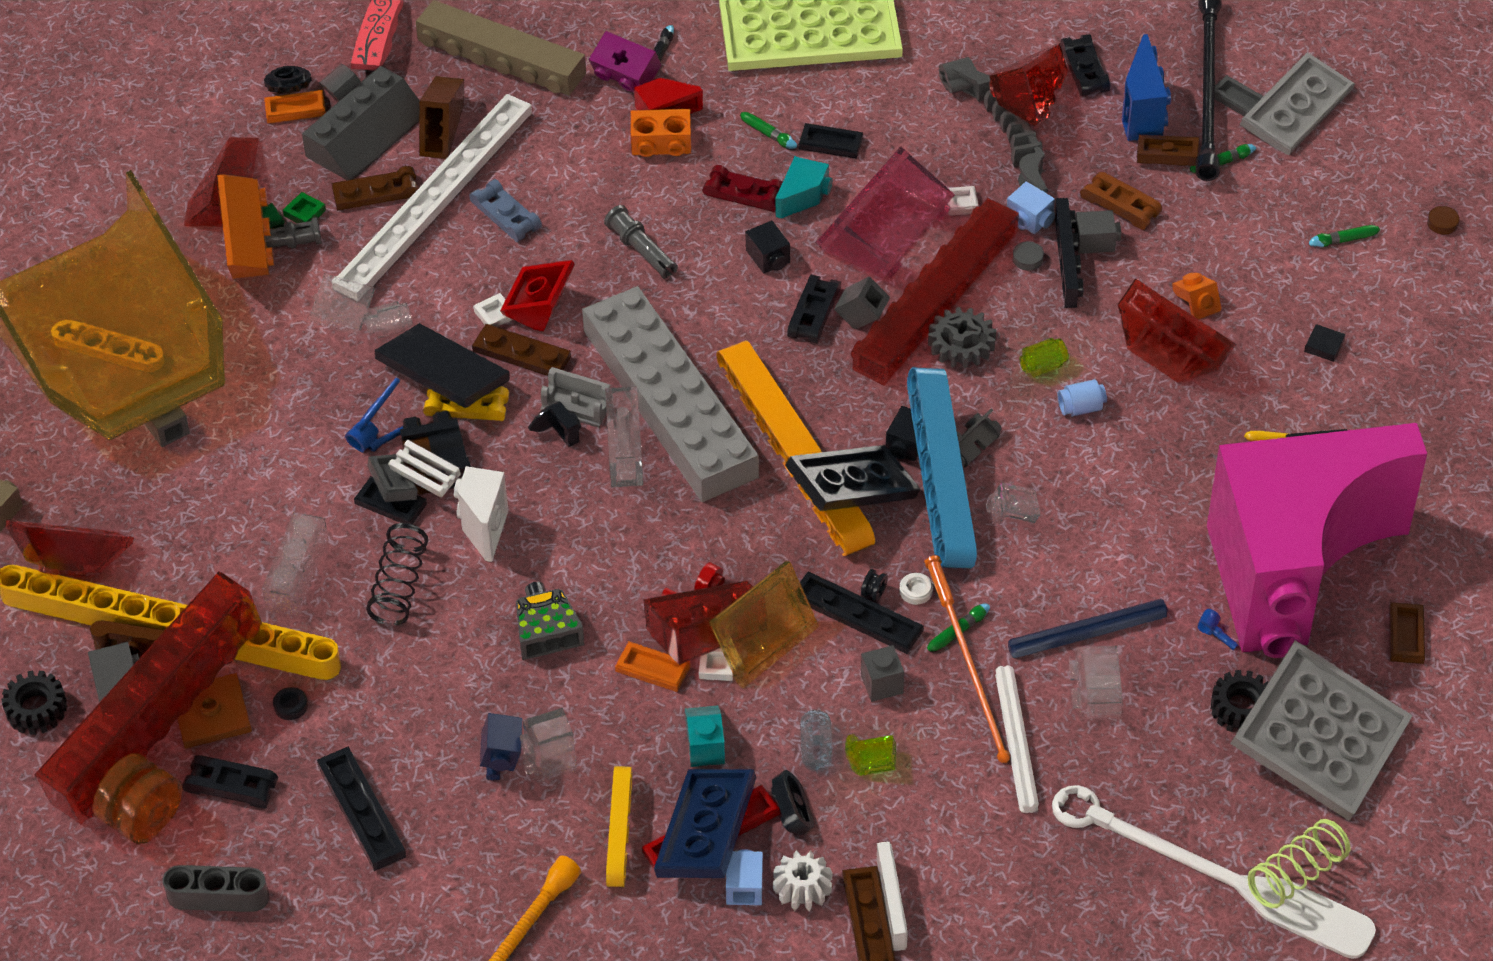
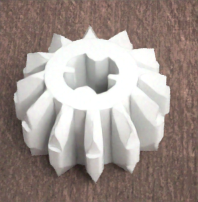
M796 850L793 854V859L783 855L781 865L775 866L773 871V878L775 879L773 881V890L775 894H779V900L782 905L791 901V907L795 912L801 903L805 904V908L810 912L812 901L822 906L825 902V896L830 895L832 892L831 880L833 873L830 867H826L824 857L814 859V854L811 850L806 856H801Z

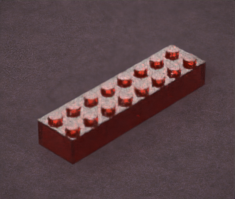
M217 572L34 774L50 804L80 825L87 818H92L99 812L103 801L111 792L117 791L122 786L128 773L145 760L148 751L153 745L167 736L171 725L180 715H184L190 710L195 698L213 684L220 670L225 665L233 662L238 654V650L245 642L257 635L262 621L249 590L222 572Z

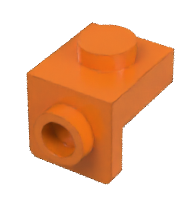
M1189 273L1184 275L1182 280L1172 283L1173 292L1176 296L1189 302L1191 316L1195 320L1221 311L1217 282L1200 273Z

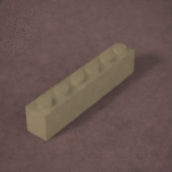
M435 0L429 4L416 20L418 41H421L425 46L440 48L452 56H462L470 59L477 65L484 64L496 69L501 74H511L519 77L526 83H536L547 87L553 93L560 92L569 96L586 75L585 54Z

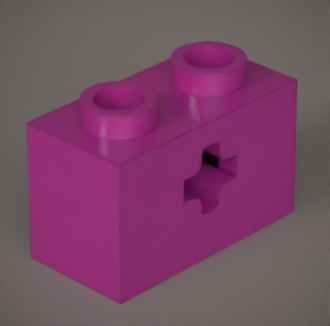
M605 31L588 59L594 74L604 81L613 79L622 88L630 92H634V87L653 81L662 66L655 51L608 31Z

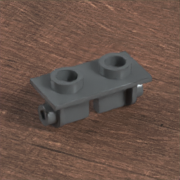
M992 408L983 416L979 413L975 414L964 425L968 430L963 435L957 431L962 466L967 467L982 452L974 442L985 450L1000 436L1001 425L997 421H991L988 418L993 412Z

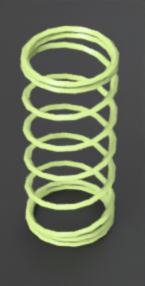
M1320 819L1313 827L1305 830L1303 835L1295 837L1291 844L1284 845L1277 854L1270 855L1265 863H1259L1249 871L1247 879L1251 893L1257 901L1271 909L1280 907L1284 904L1285 899H1291L1294 896V888L1303 890L1307 885V879L1315 881L1319 878V870L1329 871L1332 861L1341 862L1349 856L1351 849L1347 834L1334 821ZM1320 824H1328L1337 830L1345 843V853L1339 839L1327 829L1318 827ZM1317 829L1327 832L1337 841L1341 849V856L1333 854L1330 856V852L1320 842ZM1312 830L1313 837L1306 836ZM1305 838L1314 841L1318 849L1329 859V866L1327 868H1320L1314 857L1306 850ZM1302 839V847L1294 845V843ZM1290 848V857L1281 854L1282 851ZM1292 848L1300 849L1305 853L1309 862L1317 870L1316 876L1308 877L1305 875L1302 867L1294 860ZM1277 857L1278 867L1274 864H1270L1269 861L1272 858ZM1280 857L1292 861L1296 870L1303 876L1304 884L1301 887L1293 885L1289 876L1282 870ZM1267 866L1274 867L1280 871L1284 880L1291 886L1292 890L1289 896L1285 895V888L1279 877L1268 869ZM1256 871L1265 872L1270 887L1281 897L1279 903L1272 904L1260 895L1255 884ZM1269 876L1277 884L1280 893L1274 888L1273 884L1269 879Z

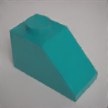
M794 156L776 196V217L784 218L819 205L823 195L830 194L833 184V178L829 177V164Z
M719 706L684 708L691 767L725 764V742Z

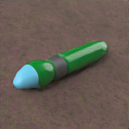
M741 112L740 117L747 125L777 141L784 148H797L798 144L788 133L781 132L776 127L749 112Z
M1242 144L1236 149L1217 154L1220 166L1248 157L1256 150V146ZM1191 166L1190 171L1196 173V166Z
M1366 225L1330 234L1321 233L1311 238L1309 245L1327 247L1330 244L1363 239L1376 235L1380 228L1376 225Z
M989 604L975 606L969 614L958 620L962 633L984 619L990 610ZM953 625L930 641L927 647L928 651H938L957 638Z

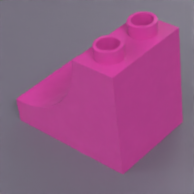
M1417 423L1219 445L1207 529L1242 653L1263 650L1264 654L1269 657L1282 658L1285 657L1295 640L1302 645H1308L1320 583L1325 572L1340 558L1362 545L1379 539L1409 534L1427 457V451Z

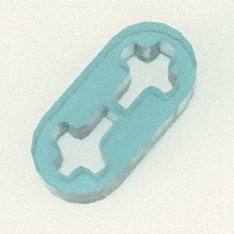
M810 710L804 713L800 721L801 760L807 769L818 772L827 769L832 762L831 720L828 714L821 710ZM812 722H819V735H813ZM813 746H820V759H814Z

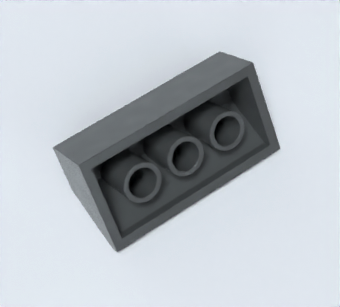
M379 66L302 133L305 156L345 180L355 179L419 122L420 100L402 77Z

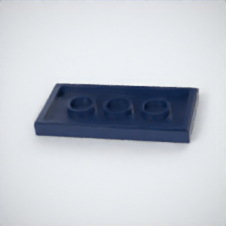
M688 769L654 867L657 878H725L756 781L754 769Z

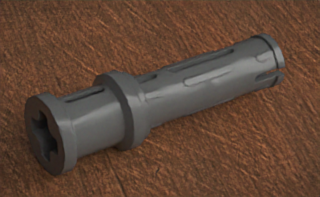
M618 205L607 213L604 219V224L607 228L614 229L620 235V240L624 245H632L663 279L672 275L665 267L670 268L676 273L678 265L645 234L643 224L640 221H634L629 216V211L624 205Z
M317 217L312 218V221L296 224H293L292 221L287 222V224H284V227L271 229V236H265L267 248L287 245L288 248L291 247L293 249L299 244L311 242L322 244Z

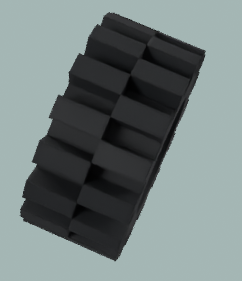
M1235 670L1234 677L1228 672L1224 674V680L1220 677L1216 682V686L1214 685L1211 699L1213 718L1218 717L1217 723L1221 727L1226 723L1227 731L1232 732L1234 727L1240 728L1252 709L1237 708L1229 700L1235 695H1245L1252 698L1256 703L1268 684V681L1263 684L1264 677L1260 674L1253 678V671L1247 670V674L1244 676L1241 670Z
M28 671V677L26 678L19 674L16 676L17 683L10 680L7 684L9 690H3V698L1 700L7 721L10 722L12 728L15 729L17 727L21 733H25L26 729H28L30 735H36V729L38 728L41 729L42 733L48 732L47 725L50 724L52 728H55L58 725L56 719L62 721L65 717L63 711H67V700L62 684L51 673L46 677L45 671H39L38 676H35L33 671ZM41 695L48 699L43 706L37 709L28 710L22 708L24 701L32 696Z

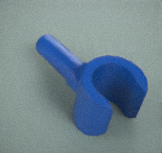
M1206 609L1198 623L1199 631L1207 635L1213 634L1230 649L1234 650L1238 644L1217 626L1221 620L1220 615L1212 609Z

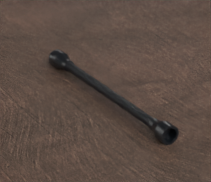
M1198 0V7L1204 21L1202 146L1200 154L1196 159L1195 172L1196 176L1204 181H1212L1220 174V160L1214 146L1215 21L1221 9L1222 0Z

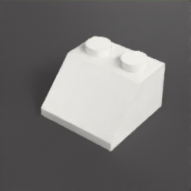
M466 466L462 479L458 478L454 487V497L459 500L457 518L461 519L463 532L485 561L492 562L508 514L504 472Z

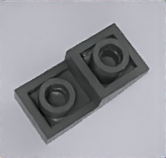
M341 63L322 79L319 84L333 98L335 97L340 101L361 81L353 71Z

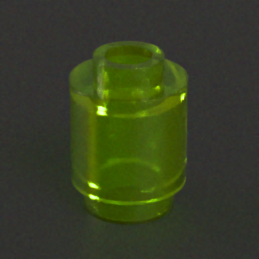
M1048 338L1022 349V355L1019 357L1022 370L1026 374L1030 373L1034 378L1061 368L1063 363L1069 360L1067 347L1060 338Z

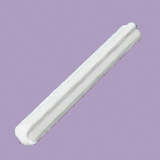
M1010 665L1005 667L999 666L996 668L995 677L1008 748L1011 754V765L1019 809L1022 813H1033L1038 811L1039 802L1015 673Z

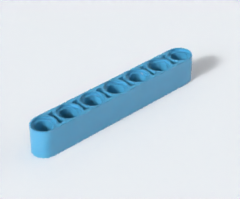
M912 367L907 377V390L934 554L940 556L942 568L972 569L977 558V548L947 374L944 369Z

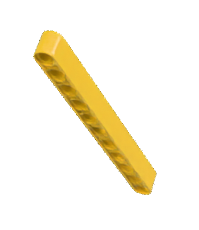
M7 565L0 569V597L4 604L11 607L87 625L104 620L166 630L174 634L176 646L321 680L332 679L341 670L337 643L327 637L23 566Z

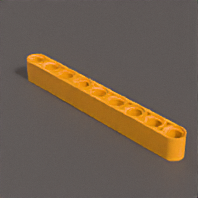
M747 340L717 351L716 357L719 367L725 369L727 372L726 378L732 387L738 389L742 395L740 396L741 401L747 410H752L756 416L754 418L762 433L766 432L770 440L768 442L775 453L782 456L785 461L783 462L784 466L790 456L822 452ZM800 484L797 485L802 494L804 495V497L806 498V500L810 499V501L812 502L811 498L807 495V493L800 486ZM815 505L812 508L821 523L825 522L829 530L827 532L836 546L840 545L845 552L842 554L843 556L875 544L873 529L859 506L820 511Z

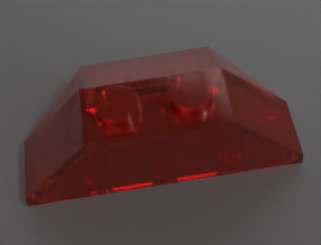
M1136 278L1118 303L1127 349L1177 383L1218 371L1236 346L1234 342Z
M8 519L6 521V528L25 560L38 565L40 572L59 575V570H66V574L77 577H86V572L101 573L129 548L134 540L132 536L112 530Z

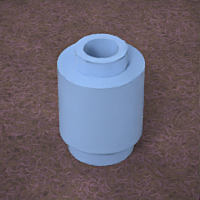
M1096 379L1066 385L1063 390H1058L1057 392L1058 404L1062 414H1071L1072 417L1100 411L1103 409V403L1107 402L1105 387L1103 384L1099 385Z

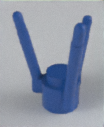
M395 378L361 420L345 434L349 445L361 453L367 448L375 452L381 445L401 435L400 429H403V426L377 439L376 435L379 433V430L370 421L399 384V378Z

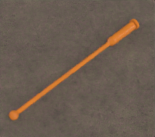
M938 555L930 556L924 561L925 566L929 569L941 605L947 609L998 749L997 759L1001 763H1007L1011 759V754L1004 748L953 609L954 599L941 566V558Z

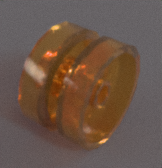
M139 753L130 754L119 760L101 781L94 797V815L111 828L118 829V833L135 844L148 843L176 814L182 798V784L180 780L165 770L158 769L156 764Z

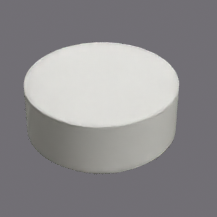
M911 573L901 580L900 595L904 601L918 605L927 602L932 597L933 583L928 576L921 573Z

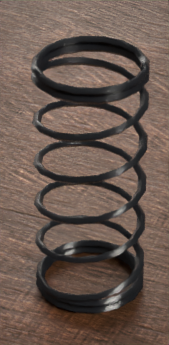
M410 523L394 524L388 528L386 533L387 541L382 547L384 555L379 560L380 569L375 574L376 583L371 589L372 598L369 599L366 607L368 615L380 624H384L385 622L383 621L389 620L380 618L371 611V605L374 603L379 604L384 609L390 608L382 605L380 602L392 603L403 609L396 611L399 613L405 612V617L394 621L396 622L394 625H401L409 618V610L412 606L407 598L415 594V589L411 584L419 579L415 569L422 566V559L419 555L425 553L429 541L424 530ZM397 528L411 529L422 535L424 544L410 536L391 538L390 533ZM407 538L420 543L421 546L410 548H414L415 550H412L414 552L421 550L422 552L412 553L406 551L407 549H403L405 546L398 544L394 539ZM389 543L395 550L386 552L387 544ZM400 552L411 554L419 560V565L408 567L397 564L388 557V554ZM384 557L392 564L382 567ZM388 567L406 568L412 571L416 578L413 581L396 579L389 576L384 569ZM382 571L388 578L378 581V575ZM385 581L401 582L408 585L412 592L407 596L391 593L385 590L380 583ZM378 585L385 593L375 595L374 590ZM383 595H391L404 599L408 603V607H406L405 604H403L397 599L391 597H384Z

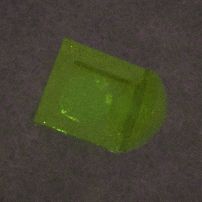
M849 734L845 742V755L853 772L859 776L892 771L896 768L897 744L893 735L859 740L855 734Z

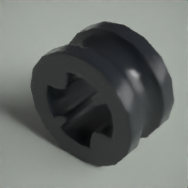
M870 569L863 581L861 596L864 598L871 596L874 602H878L886 588L888 575L885 573L878 575L876 570Z

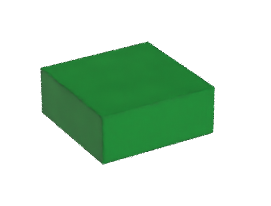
M301 192L283 209V215L295 223L312 221L314 217L319 218L326 211V206L323 202Z

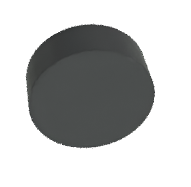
M1021 242L1013 249V263L1018 268L1030 271L1042 265L1044 251L1037 243Z

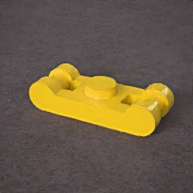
M500 386L464 408L451 400L449 404L442 403L441 400L449 399L428 388L427 397L429 399L425 401L423 413L426 416H433L436 412L447 410L452 418L503 421L506 414L504 404L508 402L509 390ZM483 402L491 403L488 406H483Z

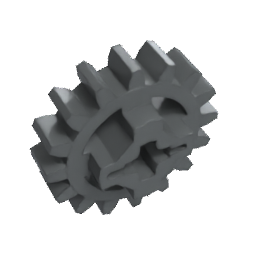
M957 307L956 313L953 314L949 310H944V318L936 315L934 317V324L929 325L928 346H931V354H940L939 362L941 363L947 359L950 360L951 367H955L957 362H960L964 368H967L968 362L971 361L977 366L980 365V357L988 360L990 351L995 350L996 329L992 328V320L984 321L983 312L973 315V308H969L964 313L960 307Z

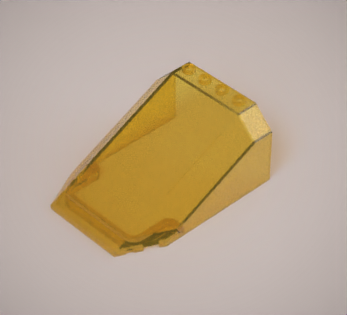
M132 170L126 172L127 211L104 234L0 281V338L51 404L109 441L225 386L222 317Z

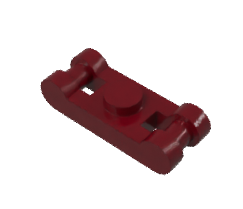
M715 165L710 172V180L705 182L702 189L704 195L775 212L776 196L783 181L779 179L762 180L730 172L722 165ZM724 183V184H728L729 186H728V187H725V186H722L721 184Z

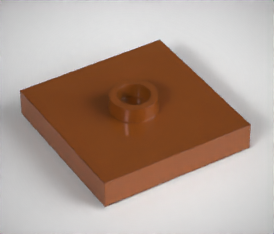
M237 673L170 689L185 749L252 732Z

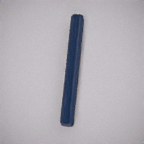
M1157 599L1012 638L1008 641V649L1013 658H1019L1167 617L1168 609L1163 599Z

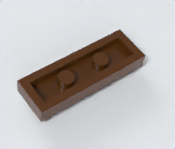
M489 324L484 325L472 345V350L475 353L547 376L551 367L563 370L571 358L570 350Z

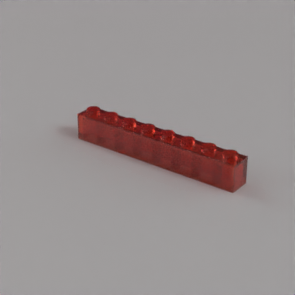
M989 198L980 207H976L972 211L969 220L963 226L960 225L956 229L953 238L948 244H943L940 247L934 260L924 265L919 277L914 282L908 283L903 295L897 302L893 301L889 305L882 319L872 324L867 336L862 341L856 342L851 351V357L853 358L852 370L885 386L928 336L929 325L934 324V317L936 315L944 317V310L950 311L1018 232L1019 212Z

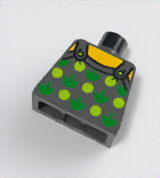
M542 582L528 584L525 587L526 596L516 600L522 660L583 646L584 634L582 623L563 590L554 589L546 591Z

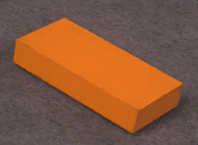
M323 90L264 97L267 124L322 117L326 113Z
M628 641L615 665V672L678 692L691 667L690 661Z

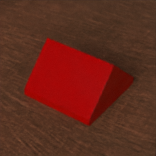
M568 260L522 267L500 312L512 320L534 330L544 332L567 286L575 265L574 262Z

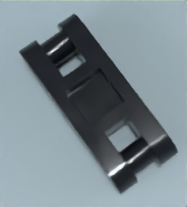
M1085 34L1081 35L1079 39L1074 40L1070 37L1062 38L1060 46L1080 96L1089 95L1090 91L1100 90V93L1110 91L1109 77L1105 74L1094 49L1092 36ZM1083 50L1082 53L1075 54V51Z
M812 274L809 276L787 330L788 337L797 339L800 336L808 338V342L818 344L833 304L841 290V281L831 279L828 282L821 280L820 276ZM803 321L811 322L812 325L808 326L802 323Z
M196 755L190 765L191 774L185 777L182 789L193 794L200 795L203 793L248 803L250 806L265 809L270 800L269 791L275 788L278 775L268 769ZM209 773L212 774L210 778H205V777H204L205 775H208ZM249 782L257 784L256 788L247 786Z

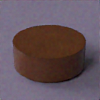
M1437 206L1429 212L1427 224L1437 234H1451L1458 228L1459 215L1450 207Z

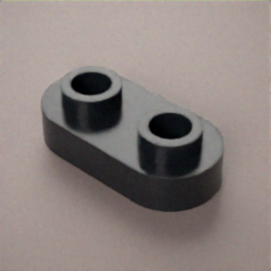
M784 770L772 779L773 787L771 788V793L779 804L782 813L780 819L785 829L790 833H796L801 836L814 827V818L801 783L790 771Z

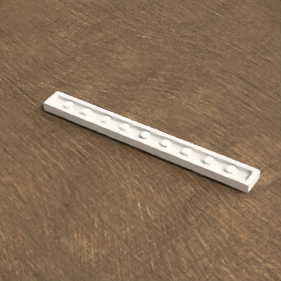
M506 94L332 281L333 290L359 302L532 114L531 104Z

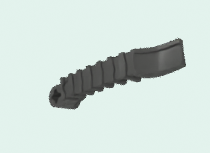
M969 57L940 64L939 77L946 90H949L950 93L963 91L975 97L978 102L984 100L987 112L992 111L995 122L1000 121V127L1003 133H1007V139L1010 143L1012 164L1014 167L1019 166L1021 172L1018 178L1019 185L1021 186L1027 181L1043 192L1048 193V188L1040 176L1044 171L1043 159L1045 158L1042 142H1038L1036 131L1031 130L1029 120L1024 118L1023 110L1016 106L1014 97L1009 96L1007 87L1000 84L999 76L993 77L977 71Z

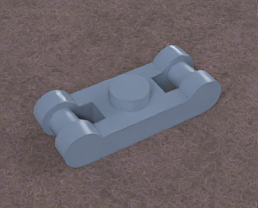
M496 179L488 182L483 190L477 189L469 194L471 202L516 242L524 239L527 232L531 230L535 232L542 227L540 218L534 212L530 213L508 194ZM493 197H494L495 199H497V200H495V201L492 202V203H490V202L488 201L489 199H491V198H493Z

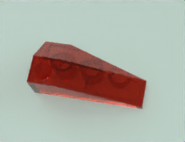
M1060 43L991 74L989 87L991 94L996 97L998 105L1033 126L1047 120L1051 114L1048 107L1055 104L1057 99L1054 94L1055 90L1061 89L1068 73Z
M229 137L188 201L184 226L223 227L217 175L253 178L259 138Z

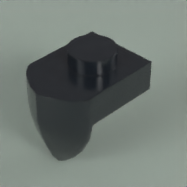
M560 401L541 410L528 426V429L534 432H542L553 427L568 447L580 442V421L574 412L569 413Z

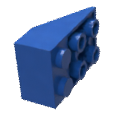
M1144 34L1125 81L1121 120L1128 141L1138 140L1139 135L1163 136L1164 126H1168L1166 106L1171 104V93L1169 87H1164V71L1162 66L1157 65L1156 46H1151L1148 34Z

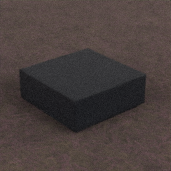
M1316 324L1305 345L1304 352L1334 362L1345 341L1346 334Z

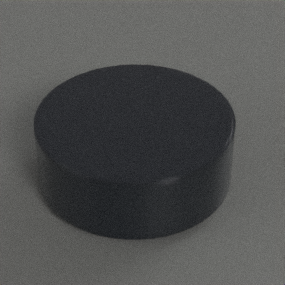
M295 687L284 688L277 692L273 698V707L276 715L284 720L300 718L308 708L306 694L301 689Z

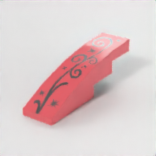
M371 0L357 37L351 60V69L375 71L379 66H383L392 48V37L397 29L398 15L403 7V0Z

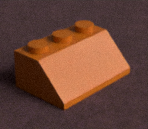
M217 175L227 266L232 279L270 275L269 266H274L272 247L267 248L265 236H271L269 217L263 218L262 207L268 206L266 188H260L258 179Z

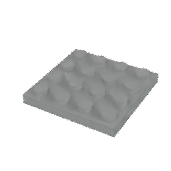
M1295 640L1230 744L1350 821L1408 725L1412 715Z

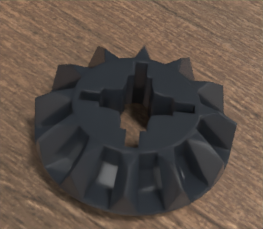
M299 66L276 68L264 78V84L268 91L276 92L277 94L299 92L301 89L307 88L312 81L310 71Z

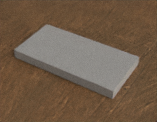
M1307 52L1242 118L1240 125L1272 147L1290 155L1354 89L1355 83Z

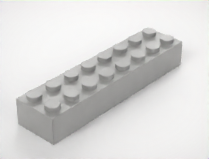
M638 286L582 309L584 333L701 502H705L759 478V455Z

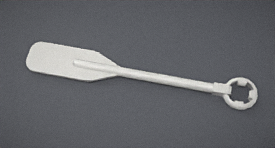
M1079 785L1067 786L1054 796L1052 802L1053 814L1065 826L1084 828L1094 823L1234 887L1267 921L1344 957L1353 959L1363 956L1374 938L1376 929L1375 924L1370 918L1307 888L1303 890L1294 888V896L1291 899H1285L1284 904L1278 908L1271 909L1262 905L1251 893L1247 875H1239L1114 817V813L1100 807V801L1096 794L1086 787ZM1077 793L1078 798H1082L1086 802L1090 799L1093 803L1084 818L1075 819V816L1067 812L1062 813L1059 807L1064 806L1069 794ZM1255 876V884L1260 895L1272 904L1279 903L1281 897L1272 890L1267 882V878ZM1269 877L1274 888L1280 893L1277 884ZM1279 878L1285 888V895L1289 896L1292 890L1291 886L1284 879ZM1292 882L1293 885L1301 887L1300 885Z

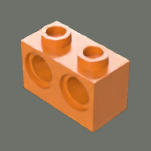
M690 109L631 110L632 155L649 157L659 154H670L672 156L691 154Z

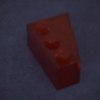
M748 581L643 599L646 629L653 639L679 665L767 629L764 596Z

